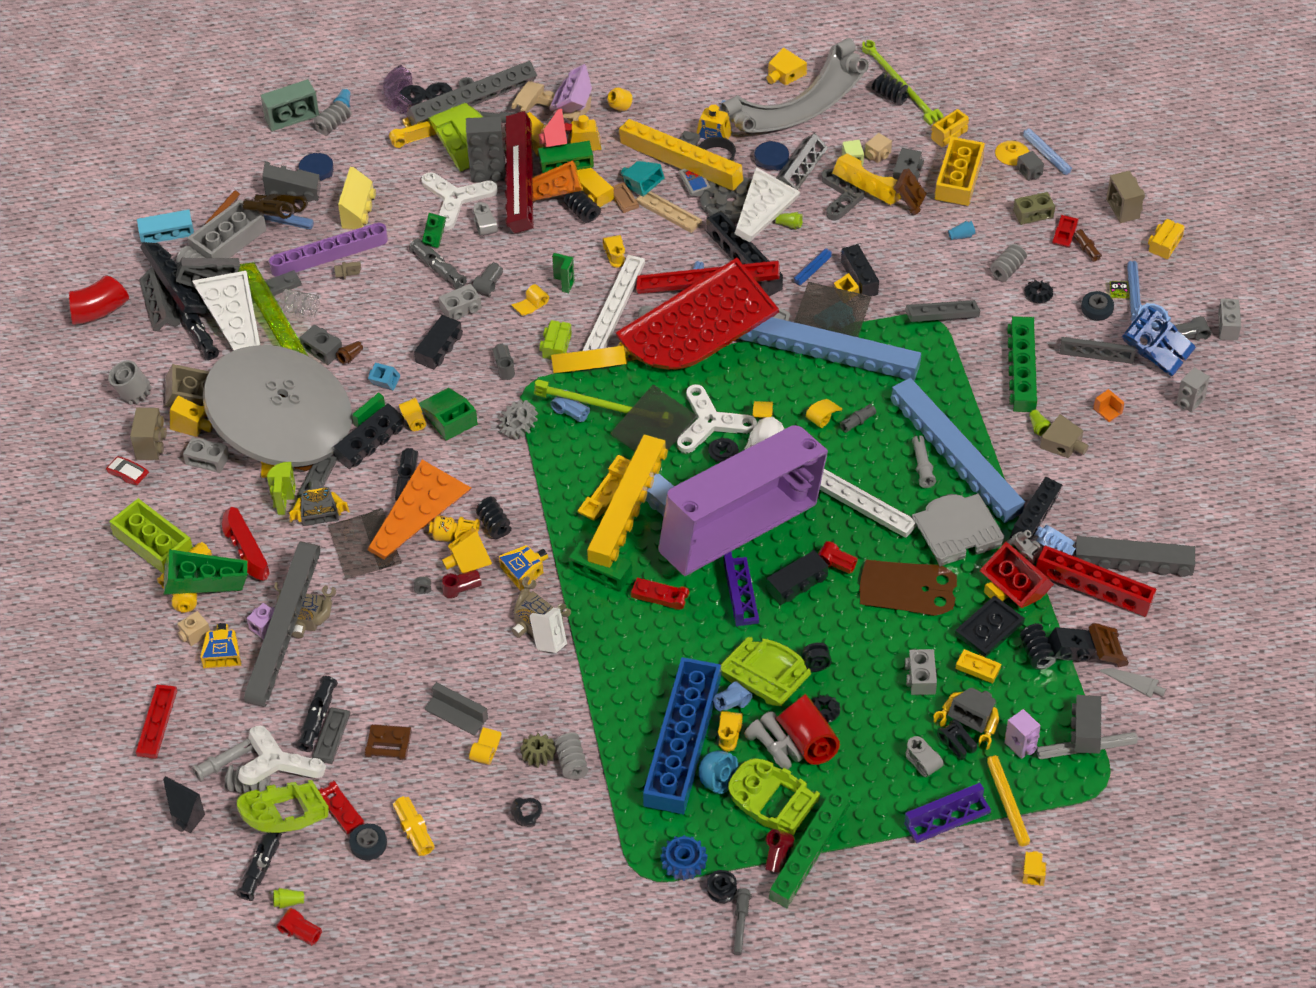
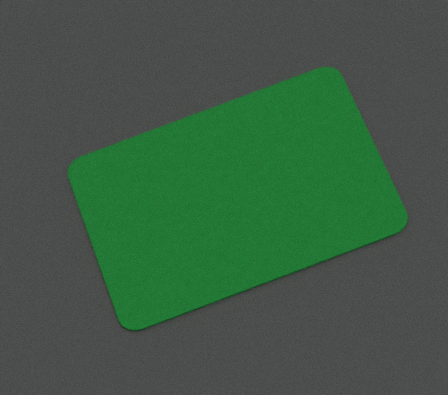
M904 314L852 323L842 330L834 326L827 329L828 331L921 352L920 367L914 382L1004 478L953 337L945 324L939 320L911 322L908 315ZM751 341L728 344L703 361L686 368L661 369L647 365L639 360H632L622 365L540 376L525 387L520 400L523 402L527 400L538 412L535 416L538 420L533 422L535 427L529 429L530 433L525 432L564 602L566 608L571 610V615L568 617L622 852L629 867L639 876L654 882H676L683 880L674 879L672 875L668 876L667 869L662 868L661 862L662 848L667 847V841H672L674 837L678 838L683 835L690 838L694 837L696 841L700 840L701 847L706 848V868L701 869V875L697 874L694 878L711 875L718 870L733 871L764 865L767 862L770 847L767 845L766 837L772 828L762 825L741 810L732 800L729 790L720 794L707 789L700 781L699 765L703 758L710 752L723 751L720 749L718 742V729L722 711H718L715 708V704L685 814L644 807L643 805L644 788L681 657L721 665L747 637H752V642H762L763 639L775 641L790 648L801 658V650L805 646L817 642L825 643L829 647L832 663L825 670L811 672V675L781 706L767 704L765 699L749 691L752 694V698L744 708H740L737 705L726 710V712L741 713L743 715L736 748L732 751H724L731 753L732 756L737 758L738 768L748 760L763 759L773 763L774 767L783 769L774 761V757L758 738L750 741L744 736L746 729L755 720L758 719L760 721L764 714L775 712L778 716L804 694L810 700L817 697L818 694L821 696L828 694L832 698L835 697L836 701L840 703L838 718L828 723L840 741V748L832 759L822 764H810L803 758L796 763L789 754L787 755L792 765L788 769L791 771V775L798 780L801 778L805 781L807 788L814 794L818 791L820 798L818 803H815L795 830L793 835L794 845L787 852L786 860L790 858L832 788L851 797L848 811L822 853L910 837L911 834L904 824L907 812L977 783H981L984 788L983 797L989 805L991 813L958 827L1008 818L987 763L988 757L994 755L999 758L1020 815L1081 804L1096 798L1107 787L1111 770L1105 749H1101L1100 754L1076 753L1044 759L1038 758L1036 749L1033 754H1027L1021 759L1004 743L1008 720L1023 709L1041 725L1037 748L1071 742V731H1075L1071 729L1072 717H1076L1072 715V703H1076L1077 695H1085L1073 661L1056 659L1055 663L1046 669H1035L1032 667L1022 644L1023 642L1020 639L1022 630L1032 624H1042L1043 630L1046 633L1045 637H1048L1055 627H1060L1047 593L1040 600L1024 608L1017 605L1010 597L1003 601L1025 618V622L986 657L1001 664V669L994 683L955 669L956 663L964 649L980 655L955 636V630L990 600L984 593L985 585L992 581L980 570L1001 547L977 555L975 546L966 549V557L964 559L943 565L957 575V587L953 589V596L956 597L954 608L946 613L929 615L899 609L861 605L860 581L866 560L929 565L939 564L918 526L905 538L819 489L815 506L731 551L733 558L747 557L759 616V624L743 626L735 625L723 556L684 576L659 552L658 547L663 516L657 510L652 509L647 501L641 503L639 515L634 517L633 527L626 534L625 544L619 548L618 557L625 558L632 563V576L621 591L573 571L569 567V556L580 541L591 543L606 513L605 511L596 520H591L579 514L578 509L587 497H592L608 475V468L618 455L632 460L643 435L665 440L668 453L666 459L661 461L659 474L674 487L721 463L720 461L716 463L714 459L710 458L708 453L709 445L714 440L728 438L736 442L739 453L745 450L750 433L714 431L692 453H682L679 451L677 446L678 438L697 420L687 399V389L691 385H701L705 389L717 412L753 416L754 401L773 402L772 417L781 422L784 429L790 426H800L828 450L825 470L911 518L913 514L925 511L926 506L930 502L945 495L957 494L964 498L976 495L977 493L972 491L965 479H961L954 467H951L944 456L937 452L934 445L928 442L923 433L914 427L913 422L903 415L902 410L893 404L891 400L892 387L907 379ZM535 381L549 382V387L568 390L569 392L654 413L667 412L673 415V423L668 429H664L655 420L586 403L582 404L590 408V413L584 422H579L566 413L558 414L552 409L550 403L556 396L547 394L545 398L535 395ZM694 391V393L692 392L693 396H699L701 394L697 391ZM829 399L841 407L842 411L831 413L827 425L820 428L805 417L806 412L816 402ZM868 404H872L875 407L876 414L866 419L864 424L855 426L847 433L840 427V422L849 418L853 412L865 408ZM755 418V419L757 420V423H758V421L761 420V419H763V418ZM746 422V423H744L743 425L746 426V427H749V426H751L752 424L749 423V422H748V423ZM915 436H918L919 442V436L924 437L928 460L933 465L932 473L936 478V483L929 488H923L919 484L920 476L916 471L918 463L912 439ZM684 441V443L682 442V444H683L684 446H689V445H691L690 442H687V441H686V442ZM727 448L724 451H720V454L727 453ZM986 505L1004 535L1003 545L1009 540L1019 516L1004 523ZM826 541L835 543L840 551L858 558L852 573L849 574L830 566L828 567V577L822 583L815 584L807 592L800 593L792 601L785 602L782 605L766 590L767 578L813 550L818 554ZM1013 546L1019 553L1021 552L1016 546ZM734 565L735 570L741 572V570L744 568V565ZM939 575L936 581L941 585H945L949 582V578L946 575ZM641 578L677 588L686 587L690 593L688 598L685 599L684 608L675 609L632 598L631 591L636 579ZM741 578L737 581L738 585L742 588L747 584ZM923 586L922 590L924 592L929 591V587ZM743 594L741 601L747 604L750 598ZM941 596L934 599L935 605L939 607L945 606L947 603L946 599ZM748 610L744 612V619L754 617L753 613ZM934 649L937 679L936 694L911 695V687H907L906 676L909 675V670L905 669V658H909V650ZM722 674L717 694L726 691L732 684ZM969 688H974L980 692L988 691L991 693L992 698L996 700L994 707L998 710L999 715L998 725L994 735H991L990 748L986 750L988 745L986 741H982L980 747L978 746L979 738L985 735V732L981 733L961 723L964 730L977 744V750L974 753L966 750V758L961 761L939 739L937 730L941 728L940 721L942 718L934 723V714L943 710V705L953 693L965 692ZM821 705V709H820V710H823V709H827V710H828V705H826V706H822V705ZM947 714V715H946L947 723H946V725H945L943 728H945L946 726H948V725H949V722H950L951 720H953L954 718L948 716V714ZM777 722L782 731L784 732V734L788 736V733L785 731V729L781 726L779 722ZM766 730L774 742H777L778 740L769 730ZM918 736L924 739L943 760V766L928 777L922 776L906 757L907 743L912 737ZM780 785L760 813L768 818H777L795 792ZM979 802L971 804L970 809L979 811L983 807ZM957 810L952 812L951 817L960 819L964 817L965 813ZM940 818L933 821L934 825L940 827L946 823V820ZM918 826L914 829L920 835L926 833L928 828Z

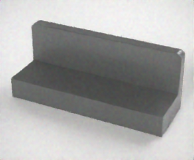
M437 682L433 685V697L425 706V711L471 735H476L488 719L487 708Z

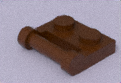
M909 168L904 169L894 186V190L897 194H900L910 208V213L916 215L920 212V206L927 193Z
M1093 622L1089 626V630L1099 660L1117 664V667L1127 666L1129 662L1123 654L1117 629Z
M371 724L365 748V757L382 756L407 760L412 733L411 727ZM374 745H375V746H388V747H401V749L398 750V749L374 748Z

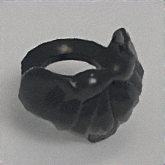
M519 797L515 799L511 804V815L519 826L534 827L536 825V819L542 814V804L535 798L523 799ZM528 802H533L538 806L537 812L533 815L523 816L520 809Z

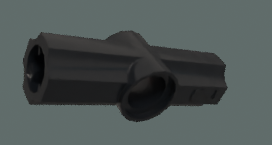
M413 448L402 450L400 466L397 470L396 501L417 468L419 453Z

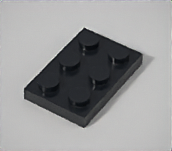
M994 595L955 630V636L986 658L1025 622V618Z

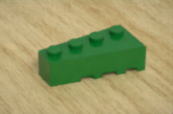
M169 549L164 567L163 595L242 591L247 578V561Z

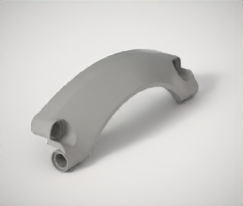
M846 38L831 47L824 67L818 77L804 92L795 98L780 104L758 105L736 95L721 103V108L723 112L728 113L730 122L735 123L736 128L741 131L766 132L788 128L818 116L839 101L865 74L869 68V62L865 58H860L859 54L854 53L856 50L855 43L851 38Z

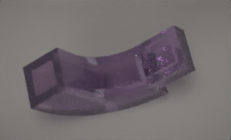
M401 64L388 73L383 83L385 103L391 112L398 110L400 114L406 115L409 108L412 107V102L400 94V91L404 87L412 85L413 82L411 72Z

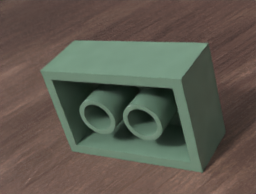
M309 79L260 95L264 118L272 132L319 116L316 91Z

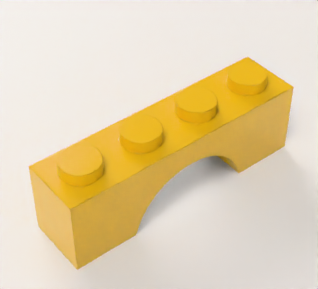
M848 153L837 159L832 174L890 205L901 199L900 194H897L894 190L897 180L893 177H882L870 173L862 166L861 160Z

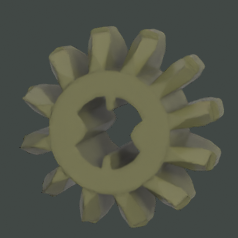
M537 732L536 736L529 734L528 739H523L520 751L524 762L528 761L529 766L536 763L537 768H539L540 763L547 766V761H553L556 749L552 738L548 739L547 734L540 736L539 732Z

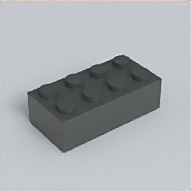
M501 116L466 118L471 182H498L505 180Z

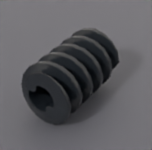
M886 72L879 75L871 86L872 90L879 94L881 93L882 96L892 100V102L897 103L899 106L906 102L909 95L908 85H903V82H898L896 78L892 79V76H887Z
M583 190L568 193L564 196L565 205L584 223H589L599 217L601 208Z
M487 497L477 505L476 514L493 539L502 538L511 532L510 520L503 513V509L495 497Z
M1039 623L1029 625L1022 630L1020 639L1023 642L1022 644L1032 667L1035 669H1046L1055 663L1056 658L1053 657L1054 652L1051 650L1048 638L1045 637L1046 633L1043 630V626Z

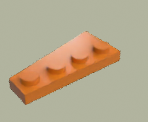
M573 160L532 178L533 201L582 191L577 168Z

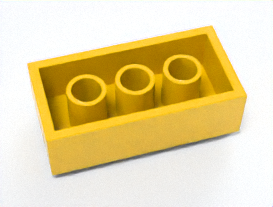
M956 137L950 138L936 183L935 200L969 206L984 158L985 143Z

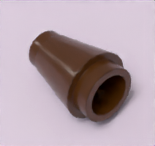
M356 341L339 348L336 352L338 361L342 364L351 363L363 350V345Z

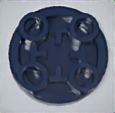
M767 141L761 143L755 149L754 158L756 165L769 170H782L789 160V150L780 142Z
M311 153L300 160L299 170L319 174L321 181L332 177L334 170L333 160L324 153Z

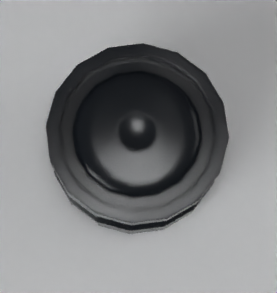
M811 643L801 650L802 659L805 662L804 665L811 672L825 670L832 663L829 647L825 643Z
M727 870L713 872L707 881L709 898L720 904L728 903L735 898V893L737 892L736 877Z

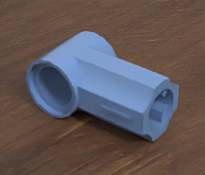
M556 396L550 403L552 409L558 414L566 413L579 422H584L590 413V408L578 401Z
M733 682L726 691L716 694L713 702L718 711H726L737 705L740 708H744L750 702L752 694L738 682Z

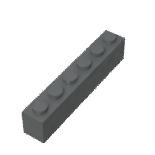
M1077 536L1075 557L1105 569L1132 570L1141 573L1155 572L1162 575L1178 574L1183 577L1193 576L1195 546Z

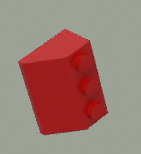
M1005 542L980 570L1021 608L1040 600L1054 585L1008 542Z

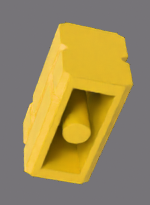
M956 109L932 125L931 139L941 147L949 144L951 137L958 138L968 131L969 117L959 109Z
M1165 219L1163 224L1159 223L1155 236L1151 235L1148 240V245H1150L1149 252L1169 259L1183 238L1184 225L1169 219Z

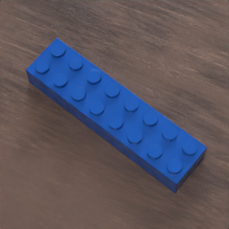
M681 657L643 792L644 807L685 814L714 707L713 699L718 692L721 681L720 664Z

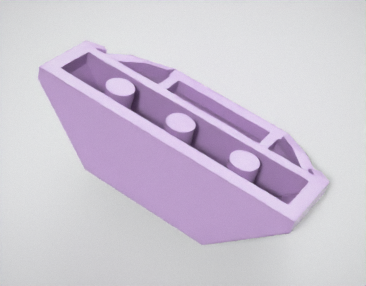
M585 64L569 72L568 77L556 91L549 108L551 111L562 109V112L571 113L576 110L580 111L586 106L592 87Z

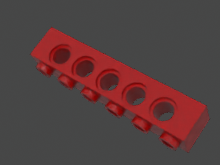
M1046 545L1036 565V568L1050 580L1144 617L1147 616L1157 590Z

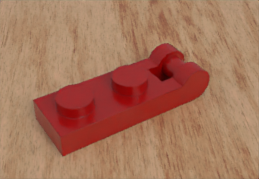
M637 578L631 591V597L675 609H683L686 603L685 599L688 598L690 591L686 587L677 588Z
M334 780L328 783L326 788L318 789L329 807V812L347 835L353 832L359 825L365 824L362 817ZM334 793L335 796L329 799L328 795Z

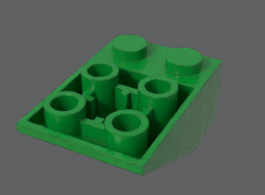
M450 388L419 402L423 414L445 441L478 425L476 409L467 398Z

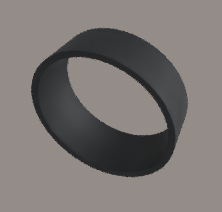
M710 137L699 145L704 150L714 147L724 148L732 155L729 160L734 161L736 147L733 142L726 138Z

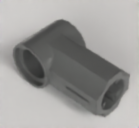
M495 262L489 264L483 274L475 278L473 282L474 289L478 293L491 296L490 293L494 292L496 282L503 273V268Z
M1202 316L1192 319L1189 323L1175 325L1178 331L1187 339L1195 338L1199 341L1203 338L1206 340L1211 336L1207 321Z
M503 343L496 344L492 351L499 377L502 380H510L515 376L514 360L511 358L508 345Z

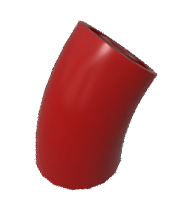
M108 275L103 276L88 287L69 291L72 325L95 321L113 313L129 300L128 292L116 279Z
M806 694L776 717L808 763L822 764L837 754L840 748L839 739Z

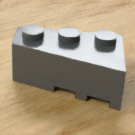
M265 161L262 178L267 196L271 194L302 195L308 202L319 200L321 188L319 174L299 169L293 171L286 169L287 166L281 165V167H277Z
M181 258L175 273L176 282L195 287L192 282L193 280L236 273L240 267L239 258Z

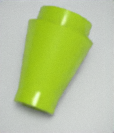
M798 212L780 214L776 218V224L793 229L802 227L803 215Z
M1038 410L1030 412L1029 417L1034 433L1043 436L1051 426V422Z
M284 888L273 890L274 907L282 909L304 904V891Z

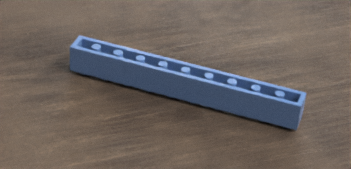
M774 317L738 338L903 379L911 378L913 381H915L921 362V352Z
M911 378L892 387L891 400L893 404L902 410L903 415L913 422L914 427L920 430L925 439L934 445L937 452L944 456L951 467H954L961 479H965L972 491L980 495L985 505H988L993 510L997 518L1006 523L1022 514L1025 501Z

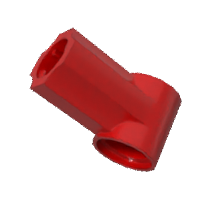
M826 541L818 552V555L828 564V567L833 566L849 574L854 571L858 558L840 551L839 547L830 541Z
M289 908L276 925L281 933H287L288 937L295 936L311 946L316 944L322 934V928L304 919L303 915L293 908Z

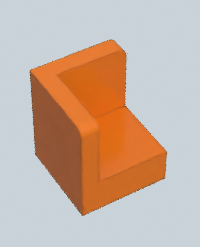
M1108 389L1095 398L1093 409L1108 422H1111L1123 413L1124 401Z

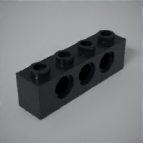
M387 403L333 446L334 457H337V460L349 470L353 466L360 465L363 458L367 455H372L379 445L386 444L394 433L398 434L402 431L404 427L403 415Z
M1045 476L1015 523L1009 539L1014 534L1026 530L1031 532V537L1028 539L1030 541L1033 539L1035 532L1056 502L1063 486L1062 484Z

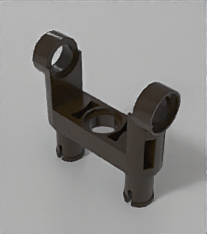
M255 194L254 201L247 199L243 201V210L257 211L260 215L277 216L282 219H287L294 212H301L308 206V200L302 195L271 194L267 196ZM296 199L303 201L302 208L296 207ZM282 210L290 211L289 215H284Z

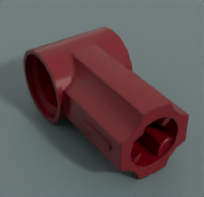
M476 569L459 575L449 573L442 578V593L444 597L449 599L457 597L460 592L482 586L480 575Z
M772 829L766 837L767 845L770 848L765 870L780 873L785 866L787 852L793 848L794 836L788 832Z

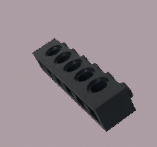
M722 211L706 218L707 234L732 260L738 258L742 264L770 262L751 241L743 240L740 236L734 234L737 226ZM780 272V279L759 281L758 284L768 296H771L783 290V274Z

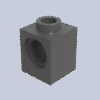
M1030 151L1018 156L1017 169L1029 181L1038 179L1043 175L1044 163L1034 151Z

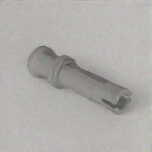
M915 436L912 439L918 463L916 471L920 476L919 484L923 488H929L936 483V478L932 473L933 465L928 460L924 437L919 436V442L918 436Z
M247 738L218 756H209L205 762L193 765L192 770L197 779L203 782L204 778L210 774L219 773L220 768L253 751L252 745L244 748V746L251 743L250 740Z

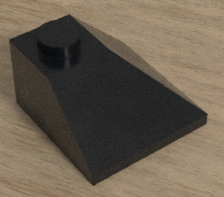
M165 776L163 782L173 826L180 832L185 830L191 834L205 816L200 794Z

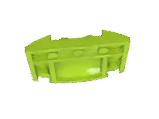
M466 103L428 118L460 172L470 168L466 118L483 117L476 109Z
M747 637L721 664V674L729 682H738L745 689L762 697L767 704L781 706L811 675L810 669L807 670L804 660L790 648L768 639H763L762 642H752L753 638Z

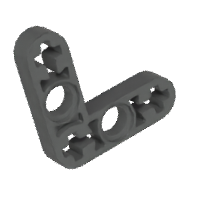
M825 169L822 172V182L842 194L827 207V218L836 221L863 200L865 191L832 174L833 169ZM839 184H846L847 186L840 187ZM847 201V202H849L850 204H849V205H843L842 202Z

